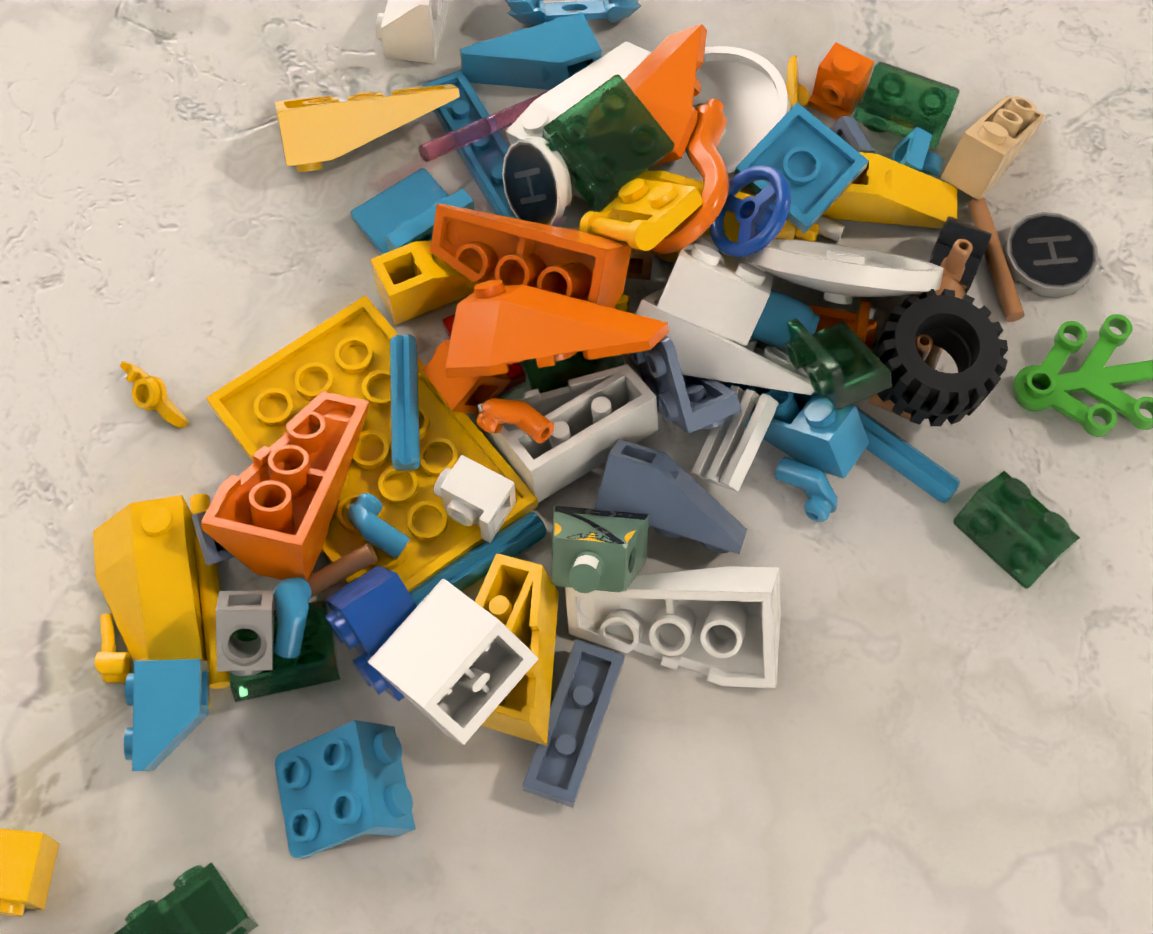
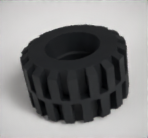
M931 289L928 292L921 293L919 298L912 294L904 299L901 306L897 305L875 339L872 345L874 349L869 355V366L874 367L870 374L872 385H881L877 395L883 402L890 399L895 404L891 409L894 413L900 416L904 411L911 415L910 422L919 425L924 419H929L930 426H942L946 419L951 425L960 422L966 414L970 416L1001 380L1000 376L1006 370L1008 362L1007 359L1003 358L1008 351L1007 340L998 338L1003 329L999 321L992 323L988 317L992 312L985 305L979 309L972 304L975 298L967 294L962 299L955 297V290L944 289L940 295H936L934 289ZM919 334L929 335L933 339V345L944 349L953 358L958 373L940 372L925 363L917 351L915 337Z

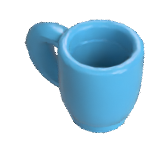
M771 289L770 296L751 338L789 351L800 349L806 351L816 331L820 316L814 314V311L803 302Z

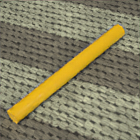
M196 494L189 499L192 515L205 512L210 506V496L207 494ZM193 524L206 660L209 662V687L212 689H222L230 686L231 683L229 671H217L216 606L220 591L217 563L206 566Z

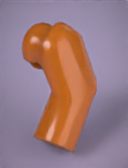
M500 398L486 400L481 405L483 410L476 418L477 425L488 433H499L505 422L517 426L539 444L545 442L554 430V423L528 403L519 400Z

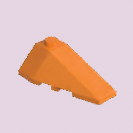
M702 24L669 35L589 115V124L581 142L615 176L620 175L622 171L632 172L682 159L697 123L698 111L692 105L693 97L700 94L701 83L696 79V71L704 62L707 29Z
M437 204L430 252L472 282L479 281L482 283L489 280H502L504 286L523 284L615 308L624 292L632 248L628 243L586 232L446 204Z
M489 280L473 287L474 292L457 303L445 372L447 378L492 376L508 373V364L535 358L538 368L554 366L556 361L568 359L579 351H582L583 357L588 360L648 351L669 333L668 323L523 284L504 286L502 280Z
M322 391L286 424V433L269 448L263 445L253 454V463L238 477L232 474L220 485L201 521L202 530L257 575L279 580L300 577L308 581L323 548L369 411V401Z

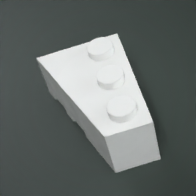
M628 364L568 380L569 386L541 394L538 388L523 392L524 398L518 400L528 403L554 423V430L551 436L543 443H537L517 426L505 422L501 431L497 434L484 431L485 437L537 497L538 503L605 463L618 439L636 444L658 430L656 395ZM483 403L477 404L479 413L483 410L481 408Z

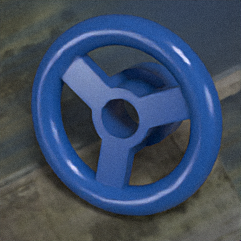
M760 165L747 168L729 181L730 186L726 202L718 217L709 227L714 245L725 255L746 257L755 254L769 245L783 228L790 210L791 190L785 176L779 170L770 166ZM765 180L770 182L755 197L749 196L743 200L735 197L743 187L754 181ZM726 211L736 214V219L740 223L738 242L729 240L725 234L724 218Z

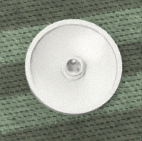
M705 47L703 65L696 71V79L701 83L700 94L693 97L692 106L696 108L699 105H706L709 99H718L723 103L724 110L722 113L727 119V125L717 150L724 160L730 181L735 176V167L791 109L790 100L781 74L767 59L749 50L736 47ZM686 151L682 159L632 171L636 173L639 171L663 170L703 182L702 176L691 163Z
M774 239L759 252L749 255L747 259L775 276L798 285L825 292L823 300L839 304H852L853 296L887 298L921 294L931 289L937 291L940 289L944 270L933 263L901 255L797 239Z

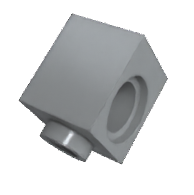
M273 590L219 591L216 606L217 671H230L237 676H253L259 674L262 670L273 669ZM245 628L255 631L259 637L250 642H243L236 639L232 633Z

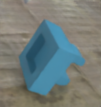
M916 127L894 147L891 160L929 176L930 173L936 176L940 174L944 159L939 154L928 151L932 134L919 127Z

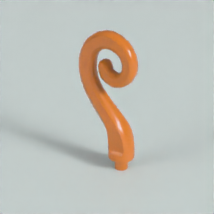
M709 99L706 105H699L695 108L698 111L697 123L685 149L691 163L703 178L701 198L704 203L651 249L658 254L677 252L697 240L715 221L726 202L730 186L729 175L724 160L717 148L726 128L727 119L722 113L724 105L718 99Z

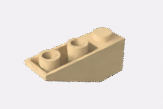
M1007 95L964 132L940 178L975 199L980 200L994 187L1041 125L1046 115L1038 112L1036 106L1031 101L1022 97Z

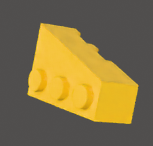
M496 553L475 602L502 622L539 659L481 726L547 746L559 592L555 585L552 584V580L543 565Z

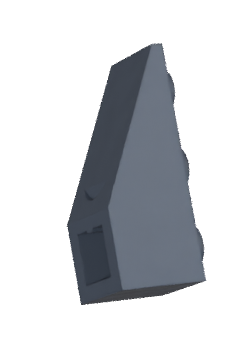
M618 439L610 451L594 509L649 514V526L654 527V530L660 535L669 538H680L683 536L701 542L706 549L713 552L728 553L731 551L740 554L747 528L668 454L622 439Z

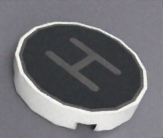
M529 137L518 140L509 147L503 163L504 191L510 208L517 219L558 227L564 223L567 217L563 216L565 208L571 206L572 200L571 177L566 163L558 151H551L546 146L550 142L544 138Z

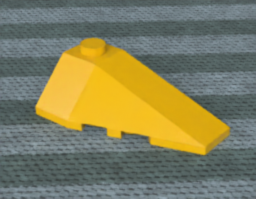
M453 84L403 88L391 91L392 96L384 97L382 92L356 93V95L348 96V101L339 102V98H333V95L275 102L286 165H295L298 172L322 169L323 161L334 160L459 98V88Z
M182 495L130 503L93 530L95 577L133 663L134 661L201 659L207 661L192 512ZM209 688V708H211L210 688Z

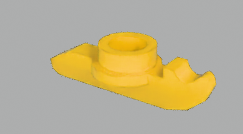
M791 56L788 60L787 84H785L790 106L792 108L798 102L805 108L808 105L810 95L808 90L799 84L797 56Z
M122 361L120 363L121 369L127 374L125 379L128 382L134 383L132 398L138 407L147 411H157L164 420L178 428H184L188 425L189 421L167 396L166 386L159 377L150 376L143 369L130 362Z

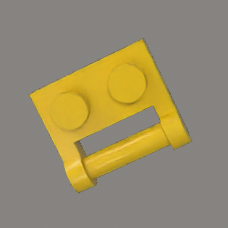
M638 178L626 183L619 190V196L602 211H589L585 213L580 220L579 229L581 232L627 242L631 248L649 251L704 202L694 186Z

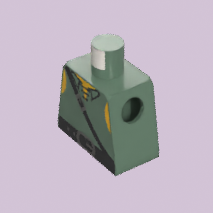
M554 505L552 584L559 587L573 588L580 593H590L594 590L618 593L626 591L647 561L649 514Z

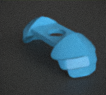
M505 0L510 7L507 14L520 23L530 26H536L558 17H566L579 12H583L586 20L608 19L610 24H613L631 16L641 7L638 3L639 0H589L544 3L543 0Z

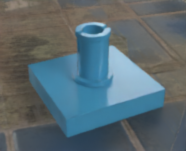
M797 102L735 167L734 175L747 168L760 165L770 166L779 170L787 179L791 190V205L787 219L805 234L865 170L869 160ZM758 180L747 186L758 194L770 182Z

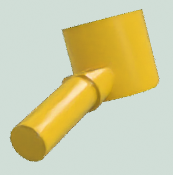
M109 613L102 614L100 616L101 652L96 654L94 660L95 667L101 673L104 682L125 683L127 674L131 673V656L129 652H116L113 616Z

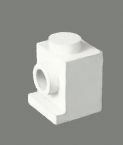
M463 455L460 456L452 469L447 467L442 471L433 489V493L442 498L443 506L446 508L445 511L452 519L465 526H471L473 523L478 525L481 530V538L491 543L516 504L515 482Z

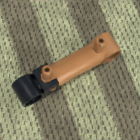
M947 217L928 261L944 269L939 290L935 291L936 295H940L944 289L955 290V297L960 299L967 294L992 233L953 217ZM919 334L915 337L917 351L925 363L936 369L943 349L933 345V339L929 335ZM876 384L868 403L894 413L891 409L895 404L890 399L885 402L880 399L877 393L881 389V385ZM904 411L900 415L908 420L911 418V415Z

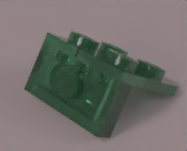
M619 74L612 76L545 125L542 132V138L550 142L546 146L551 151H558L563 157L573 187L591 210L597 212L602 211L614 200L615 194L626 183L640 176L671 153L674 148V142Z

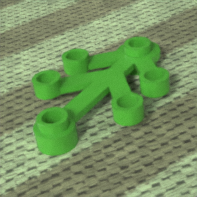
M1113 314L1108 316L1100 327V338L1080 369L1076 372L1058 374L1069 354L1078 352L1087 339V331L1082 324L1076 321H1067L1059 327L1054 336L1055 344L1042 364L1030 365L1018 372L1013 382V392L1016 401L1024 409L1038 412L1052 407L1083 425L1085 431L1094 437H1104L1109 434L1117 422L1115 411L1129 418L1136 428L1149 430L1153 428V398L1141 397L1137 400L1114 386L1153 380V360L1104 367L1116 347L1123 345L1133 330L1128 318L1120 314ZM1109 327L1118 328L1122 334L1113 333ZM1064 334H1072L1076 337L1077 341L1068 340ZM1032 382L1042 385L1045 390L1037 389ZM1082 391L1103 404H1095L1090 408L1068 393ZM1139 409L1148 410L1152 418L1144 417ZM1093 416L1102 417L1106 425L1096 423Z

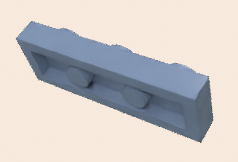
M575 639L550 708L547 746L537 743L522 785L523 791L571 808L574 807L622 670L625 655Z

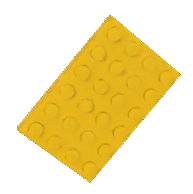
M365 295L206 397L210 408L252 462L253 454L263 445L267 448L273 445L286 433V424L322 391L369 401V411L321 552L332 563L369 543L350 522L347 514L349 505L351 503L355 504L360 494L369 493L378 498L382 503V510L377 517L408 536L410 540L396 560L369 543L373 547L378 561L344 579V582L348 585L378 565L396 572L408 592H410L485 541L481 538V530L478 525L473 523L471 526H465L452 519L445 511L446 508L443 506L442 498L433 493L435 483L442 471L447 467L452 469L461 455L515 482L516 504L498 532L538 507V499L466 413L450 409L422 371L425 365L418 357L420 466L413 471H398L393 467L390 340L393 336L399 334Z

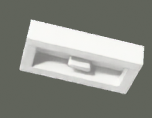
M731 385L730 389L738 395L741 412L727 417L722 425L710 430L691 473L701 480L739 492L779 403L770 395L763 393L758 395L755 391L748 389L744 391L738 386ZM755 406V410H754V412H753V414H752V416H751V418H750V420H749V423H748V425H747L745 431L742 432L743 429H744V427H745V425H746V422H747V420H748V418H749V416H750V414H751V412H752V410H753V407ZM733 450H735V453H734V455H733V457H732V459H731V461H730V463H729V466H728V468H727L725 474L722 475L723 472H724V470H725V468H726V465H727V463H728V461H729V459H730V457H731V455H732V453H733Z

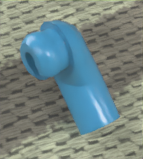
M783 457L779 461L775 473L776 479L803 489L809 499L804 504L806 515L816 522L826 521L830 513L836 511L838 497L824 472L788 457Z
M369 493L360 494L355 504L351 503L349 505L348 519L365 540L396 560L410 538L377 517L382 510V503L378 498Z
M300 577L283 579L277 585L273 594L278 622L274 653L283 658H296L300 655L309 609L308 601L311 597V587L305 579Z

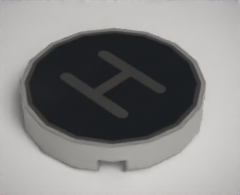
M1041 212L1024 217L1013 226L1003 247L1013 280L1017 284L1022 282L1031 288L1029 292L1042 297L1060 298L1075 294L1089 281L1098 263L1097 245L1090 232L1078 221L1059 213Z

